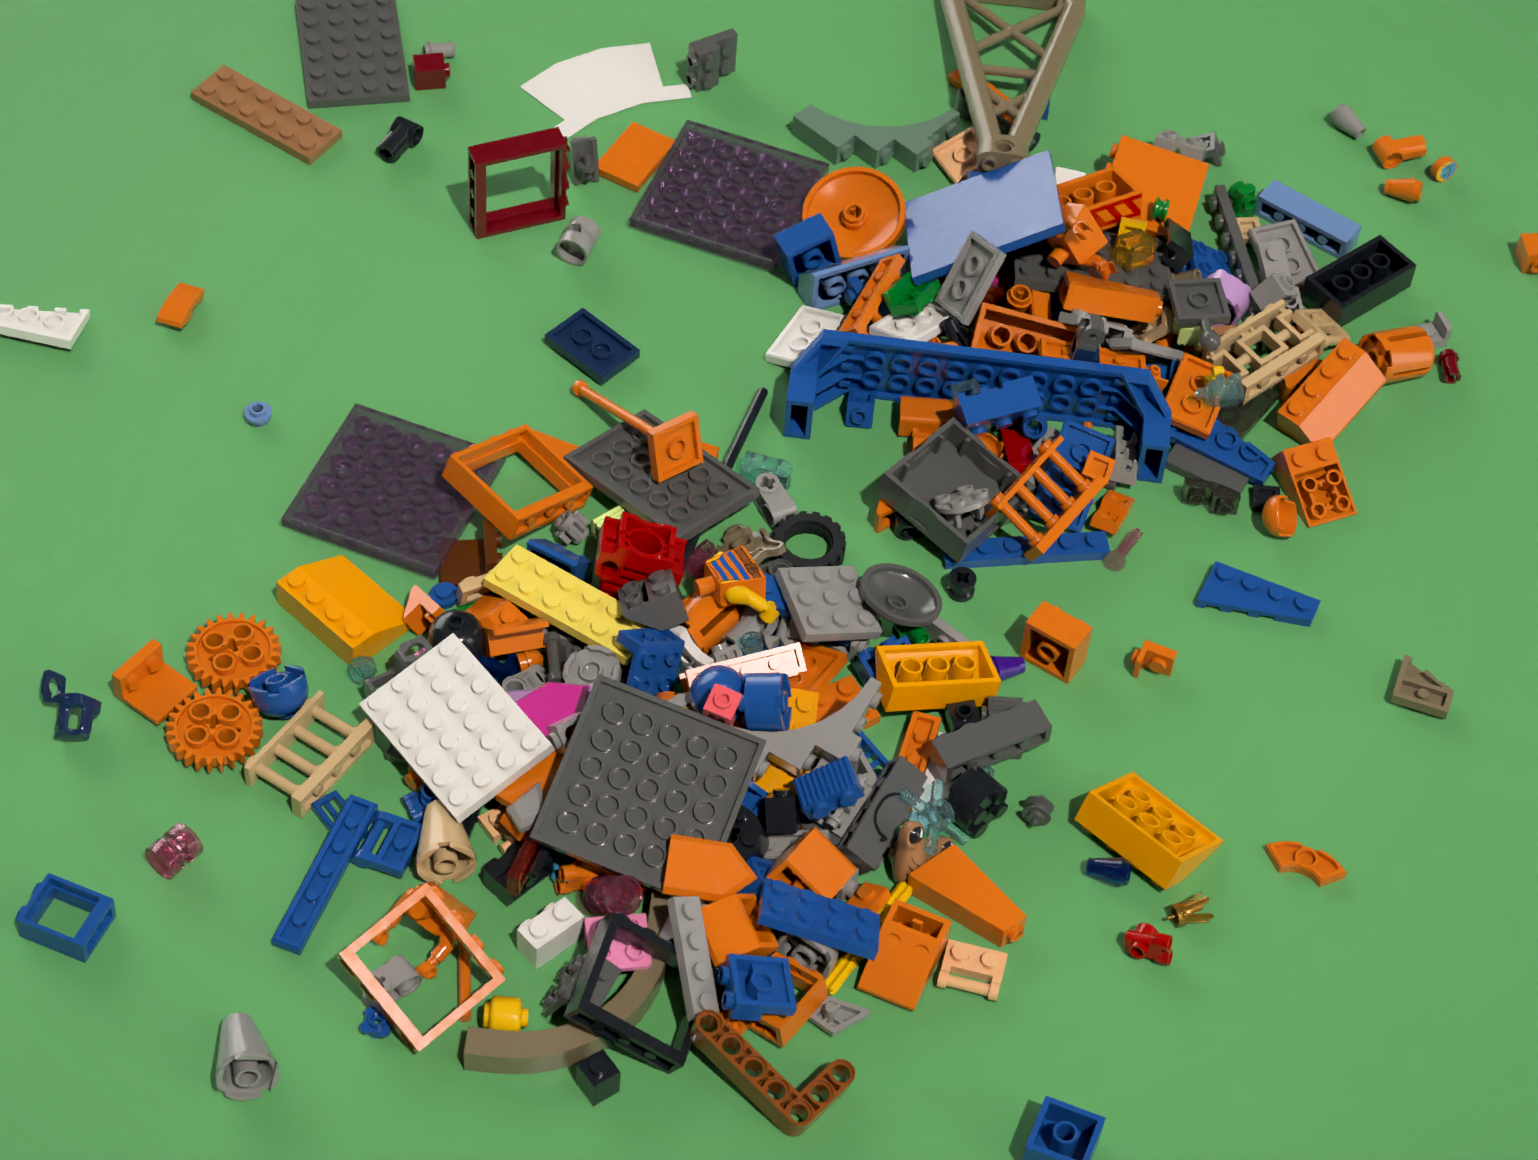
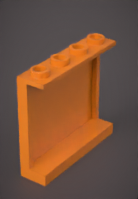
M1122 135L1119 144L1113 143L1109 158L1113 159L1112 163L1107 162L1105 169L1115 166L1142 191L1141 218L1136 220L1147 222L1145 235L1159 239L1158 233L1160 232L1165 237H1168L1164 222H1160L1159 218L1151 219L1156 197H1160L1162 201L1170 200L1166 219L1170 218L1189 231L1209 164Z

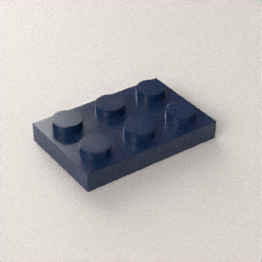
M581 308L545 334V342L601 385L640 357V349L584 308Z

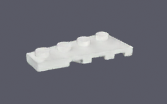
M0 304V334L59 348L71 349L90 319V309H80L79 313L67 312V308L55 307L53 312L39 311V306H27L19 310L14 309L13 305Z

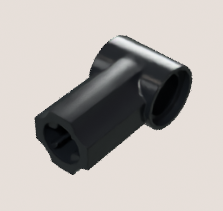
M402 116L395 118L391 125L390 133L376 147L377 154L381 157L382 161L389 164L392 161L395 162L409 146H417L423 136V126Z

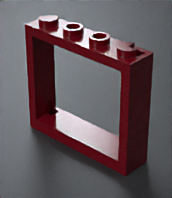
M559 127L468 146V222L476 240L566 219V206H569L566 190L569 189V181L566 171L570 170L567 152L570 151L567 136L563 137ZM551 152L550 198L486 212V166Z

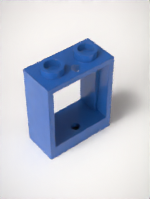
M48 873L42 883L38 882L34 887L32 897L27 905H23L17 913L16 922L19 935L29 941L86 963L116 917L114 899ZM54 898L90 912L74 938L37 924Z

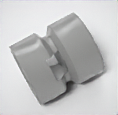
M585 216L573 217L556 245V252L559 257L571 265L577 266L586 263L601 235L598 224Z

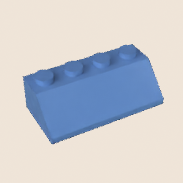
M908 245L892 246L838 263H832L828 266L808 270L799 274L798 294L806 306L822 310L846 303L844 291H846L848 278L857 276L865 287L879 261L895 254H900L905 260L900 269V276L907 272L910 248Z

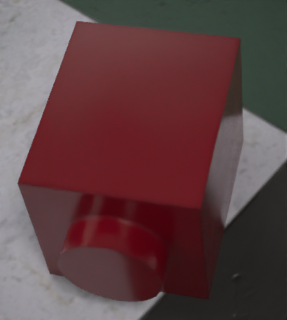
M443 53L413 55V75L416 91L446 88V78H450L449 63H444Z

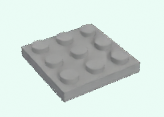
M854 565L778 568L776 571V580L802 642L878 639L883 631L874 611L868 606L862 596L860 579Z

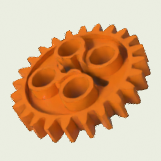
M229 612L228 619H223L222 616L217 615V622L215 623L207 619V627L198 625V634H191V642L186 644V660L189 672H193L194 680L201 679L203 688L211 684L212 692H216L218 687H221L225 695L230 689H234L235 694L239 695L240 688H245L250 693L248 686L250 687L249 682L252 678L275 668L277 673V664H281V644H279V636L274 635L273 627L266 628L265 620L256 623L255 615H252L247 620L243 612H241L238 618H234L232 612Z
M218 687L215 694H211L209 688H206L205 695L203 696L194 691L193 700L183 697L184 706L175 704V713L168 714L169 722H166L167 743H169L170 752H175L177 761L184 758L186 767L195 763L196 771H199L202 766H207L208 773H211L213 767L218 766L219 771L223 772L224 765L227 764L232 769H235L236 760L245 764V754L249 756L255 755L254 747H260V738L263 737L262 717H259V709L253 708L252 700L244 702V694L242 693L237 697H233L232 689L226 695L222 694L221 687Z

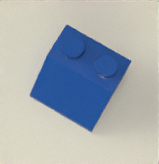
M529 539L527 542L528 551L588 584L592 581L593 562L585 556L577 555L565 549L562 545L547 539Z

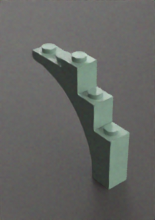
M810 104L793 116L792 135L835 166L854 154L874 169L894 158L915 173L931 163L933 148L957 134L960 113L952 108L936 118L921 123L880 127L845 121L829 115Z

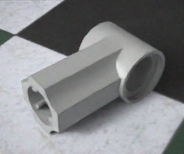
M747 605L742 612L741 620L722 637V642H726L728 647L738 643L742 653H744L761 636L765 637V634H773L778 626L779 617H777L773 624H768L760 618V612Z

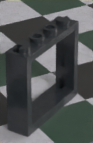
M613 911L599 920L564 1017L670 1074L684 1066L692 1044L689 1032L693 1022H688L686 1009L671 1047L590 1002L614 935L679 971L674 942H668L657 936L656 932L652 929L641 927L630 921L627 915ZM712 967L713 978H715L717 969Z

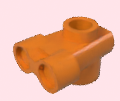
M576 859L571 865L559 867V877L554 882L557 895L570 894L573 891L582 889L586 891L590 885L603 883L606 873L599 867Z

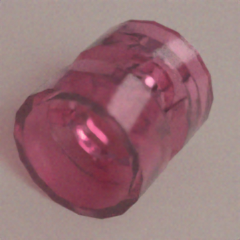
M177 822L163 835L164 839L158 838L145 850V856L152 868L166 879L175 877L184 869L185 863H191L204 851L198 836L192 829L181 822Z
M598 875L588 882L585 890V899L587 906L596 914L609 915L614 911L630 915L640 907L643 892L638 880L631 875Z

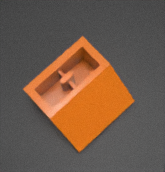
M814 826L772 863L766 878L780 880L788 885L803 890H811L816 894L832 899L856 872L857 868Z
M755 893L733 894L701 907L709 955L715 967L723 966L728 954L767 957L779 947L771 928L757 924L759 901Z

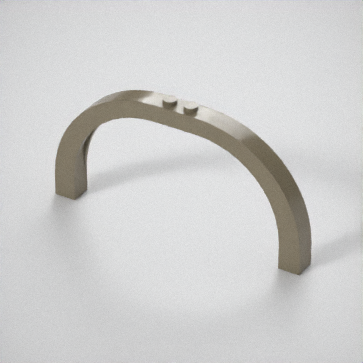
M652 889L647 926L659 936L669 915L667 900L672 897ZM651 955V967L635 970L622 990L601 1008L636 1026L658 995L668 964ZM574 1022L551 1029L523 1032L468 1027L464 1049V1070L515 1075L547 1072L577 1064L614 1044Z

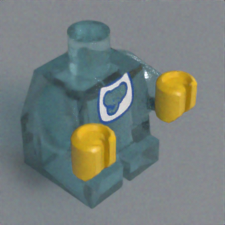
M1222 366L1212 367V375L1203 378L1205 386L1195 390L1197 399L1205 398L1206 405L1215 407L1238 406L1245 399L1240 372L1232 373L1226 378L1224 377V368Z

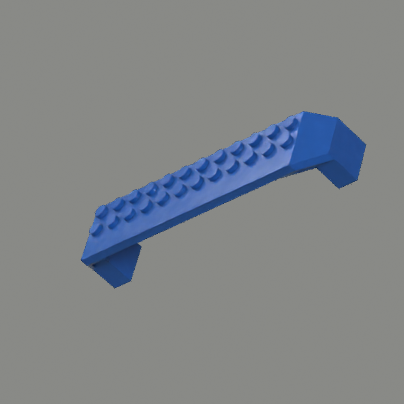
M823 329L792 363L783 437L810 440L814 411L843 395L848 396L849 389L876 392L875 399L895 402L900 401V396L955 400L958 393L964 392L965 396L968 397L979 393V388L987 386L989 390L1001 386L1003 382L1032 375L1043 404L1042 410L1039 412L1040 415L1048 421L1064 422L1067 418L1083 425L1084 422L1089 421L1093 426L1111 428L1113 431L1116 425L1123 426L1122 439L1125 441L1130 440L1132 433L1136 431L1138 435L1135 447L1138 463L1137 481L1162 484L1170 449L1172 411L1150 369Z

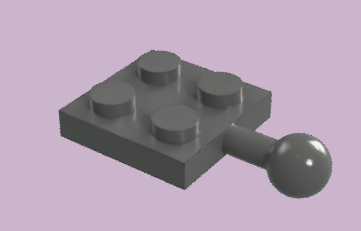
M1221 279L1168 280L1167 291L1177 326L1200 325L1202 332L1199 338L1200 347L1207 352L1217 350L1221 340L1220 336L1215 331H1212L1211 325L1230 324L1231 320Z

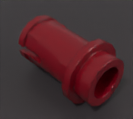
M1452 349L1441 351L1438 357V363L1442 366L1444 381L1448 384L1456 383L1454 375L1457 381L1461 379L1457 363L1459 355Z

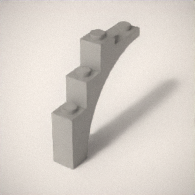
M871 677L858 695L841 710L820 722L799 729L765 732L734 727L767 740L751 781L754 782L757 777L761 779L764 777L771 764L768 760L797 777L801 775L803 770L808 772L817 758L814 753L829 762L847 756L851 763L855 765L863 749L860 748L862 738L854 733L860 734L868 721L865 715L869 708L875 710L882 699L883 694L880 693L882 683Z

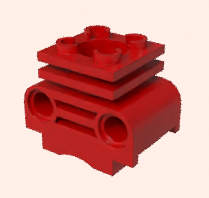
M624 511L620 519L605 516L599 531L595 572L600 578L598 590L620 601L617 590L622 588L624 584L648 578L651 573L657 570L665 571L668 569L672 570L679 587L684 576L683 561L687 540L676 537L677 527L664 523H651L639 518L637 515Z

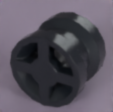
M956 567L950 571L946 589L950 599L956 602H967L973 598L977 580L974 571L967 567Z

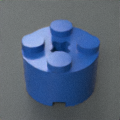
M780 672L744 673L742 676L744 694H742V699L738 705L739 712H745L743 720L744 729L765 732L789 730L792 707H788V697H791L788 675Z

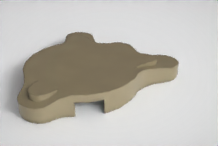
M736 524L726 530V534L723 537L724 544L722 546L717 544L716 552L722 551L725 553L744 545L756 564L759 565L767 557L782 555L785 553L786 547L783 542L771 539L767 530L762 527L759 529L760 532H752L749 526Z

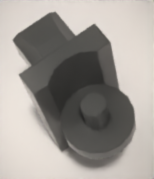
M573 137L570 140L574 185L588 181L598 182L599 163L596 137Z

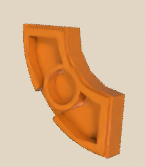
M1294 841L1266 844L1265 852L1278 873L1295 872L1303 874L1312 879L1318 887L1345 879L1347 873L1337 860L1321 849L1317 851L1302 846L1301 842Z

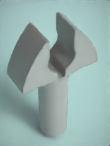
M781 616L775 636L765 634V650L773 649L778 645L782 647L796 643L795 640H788L787 638L790 624L789 619Z

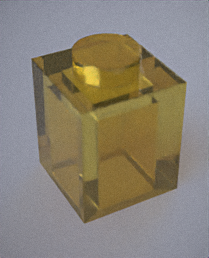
M1140 228L1118 235L1112 258L1129 271L1152 264L1157 240Z

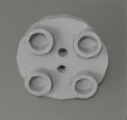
M963 485L957 488L956 493L935 496V508L938 513L946 515L948 522L952 520L954 522L953 526L958 529L962 527L961 515L965 512H970L972 518L977 517L979 520L985 518L984 506L990 502V494L988 489L974 490L973 485Z

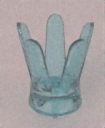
M750 631L741 636L740 643L744 655L765 651L763 637L760 633Z

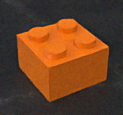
M1043 600L1025 623L1019 656L1068 684L1086 661L1093 627Z

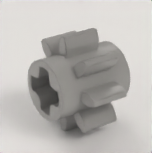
M566 510L556 519L554 525L558 530L554 534L567 545L571 541L574 544H578L585 539L589 532V528L585 526L589 520L577 510L573 513Z

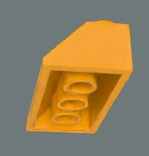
M983 641L876 646L875 649L876 680L882 683L880 693L883 694L881 702L885 712L945 709L946 704L974 700L976 707L986 706L988 696H996L1001 684V679Z

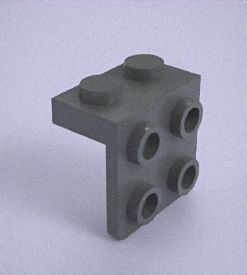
M587 953L583 956L578 954L570 966L566 964L556 978L559 984L556 989L552 988L543 999L542 1003L545 1005V1008L541 1015L547 1018L563 1004L568 1006ZM605 959L590 1000L591 1003L599 1007L603 1004L622 971L607 959Z

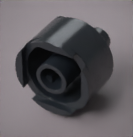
M977 766V771L973 768L968 769L952 784L949 791L953 794L949 800L944 798L941 803V811L967 834L979 838L984 834L988 824L994 817L998 819L1006 812L1008 805L1005 803L1008 791L984 769Z
M741 804L726 843H732L742 858L747 861L750 857L764 858L767 848H769V837L757 816Z

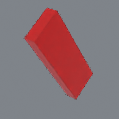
M1000 429V440L1004 444L1003 453L1005 454V461L1021 474L1035 459L1030 438L1025 437L1021 429Z

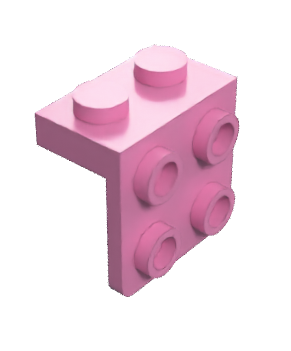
M646 913L627 914L630 921L641 927L648 928ZM605 916L584 919L585 948H588V950L599 920ZM614 935L606 957L607 960L622 971H634L651 967L652 958L650 954Z

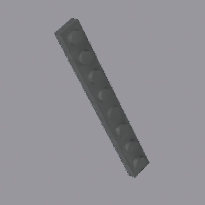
M1215 185L1213 196L1209 197V209L1211 212H1214L1216 229L1221 232V244L1227 250L1228 265L1233 268L1234 276L1244 284H1247L1252 291L1259 283L1225 185ZM1251 295L1250 306L1246 311L1247 318L1261 312ZM1273 325L1268 327L1274 334H1276ZM1262 340L1258 342L1261 353L1272 351Z

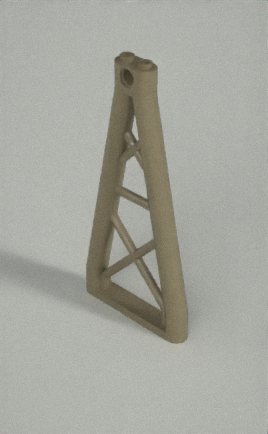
M940 0L978 143L977 166L982 171L989 172L1027 158L1031 142L1084 20L1086 0ZM979 2L1045 9L1046 11L1011 26ZM967 7L1001 31L976 41ZM1059 16L1045 49L1021 33ZM1011 37L1041 60L1036 70L982 64L979 51ZM985 75L1030 79L1031 83L1027 92L1006 101L988 88ZM1003 113H1007L1015 119L1008 135L1001 134L997 121V116Z

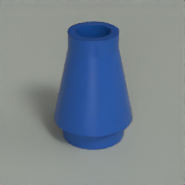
M1039 413L1038 417L1028 421L1022 420L1021 422L1023 435L1032 440L1042 438L1048 429L1046 419ZM1032 420H1038L1039 424L1034 426L1031 425L1030 422H1032Z

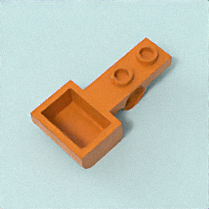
M900 396L898 436L911 437V452L921 447L931 434L951 418H955L953 410L955 400Z

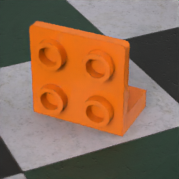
M155 639L150 640L112 673L115 696L156 725L163 722L169 716V713L175 711V704L182 705L184 703L183 697L190 698L194 691H197L195 683L164 663L162 644Z

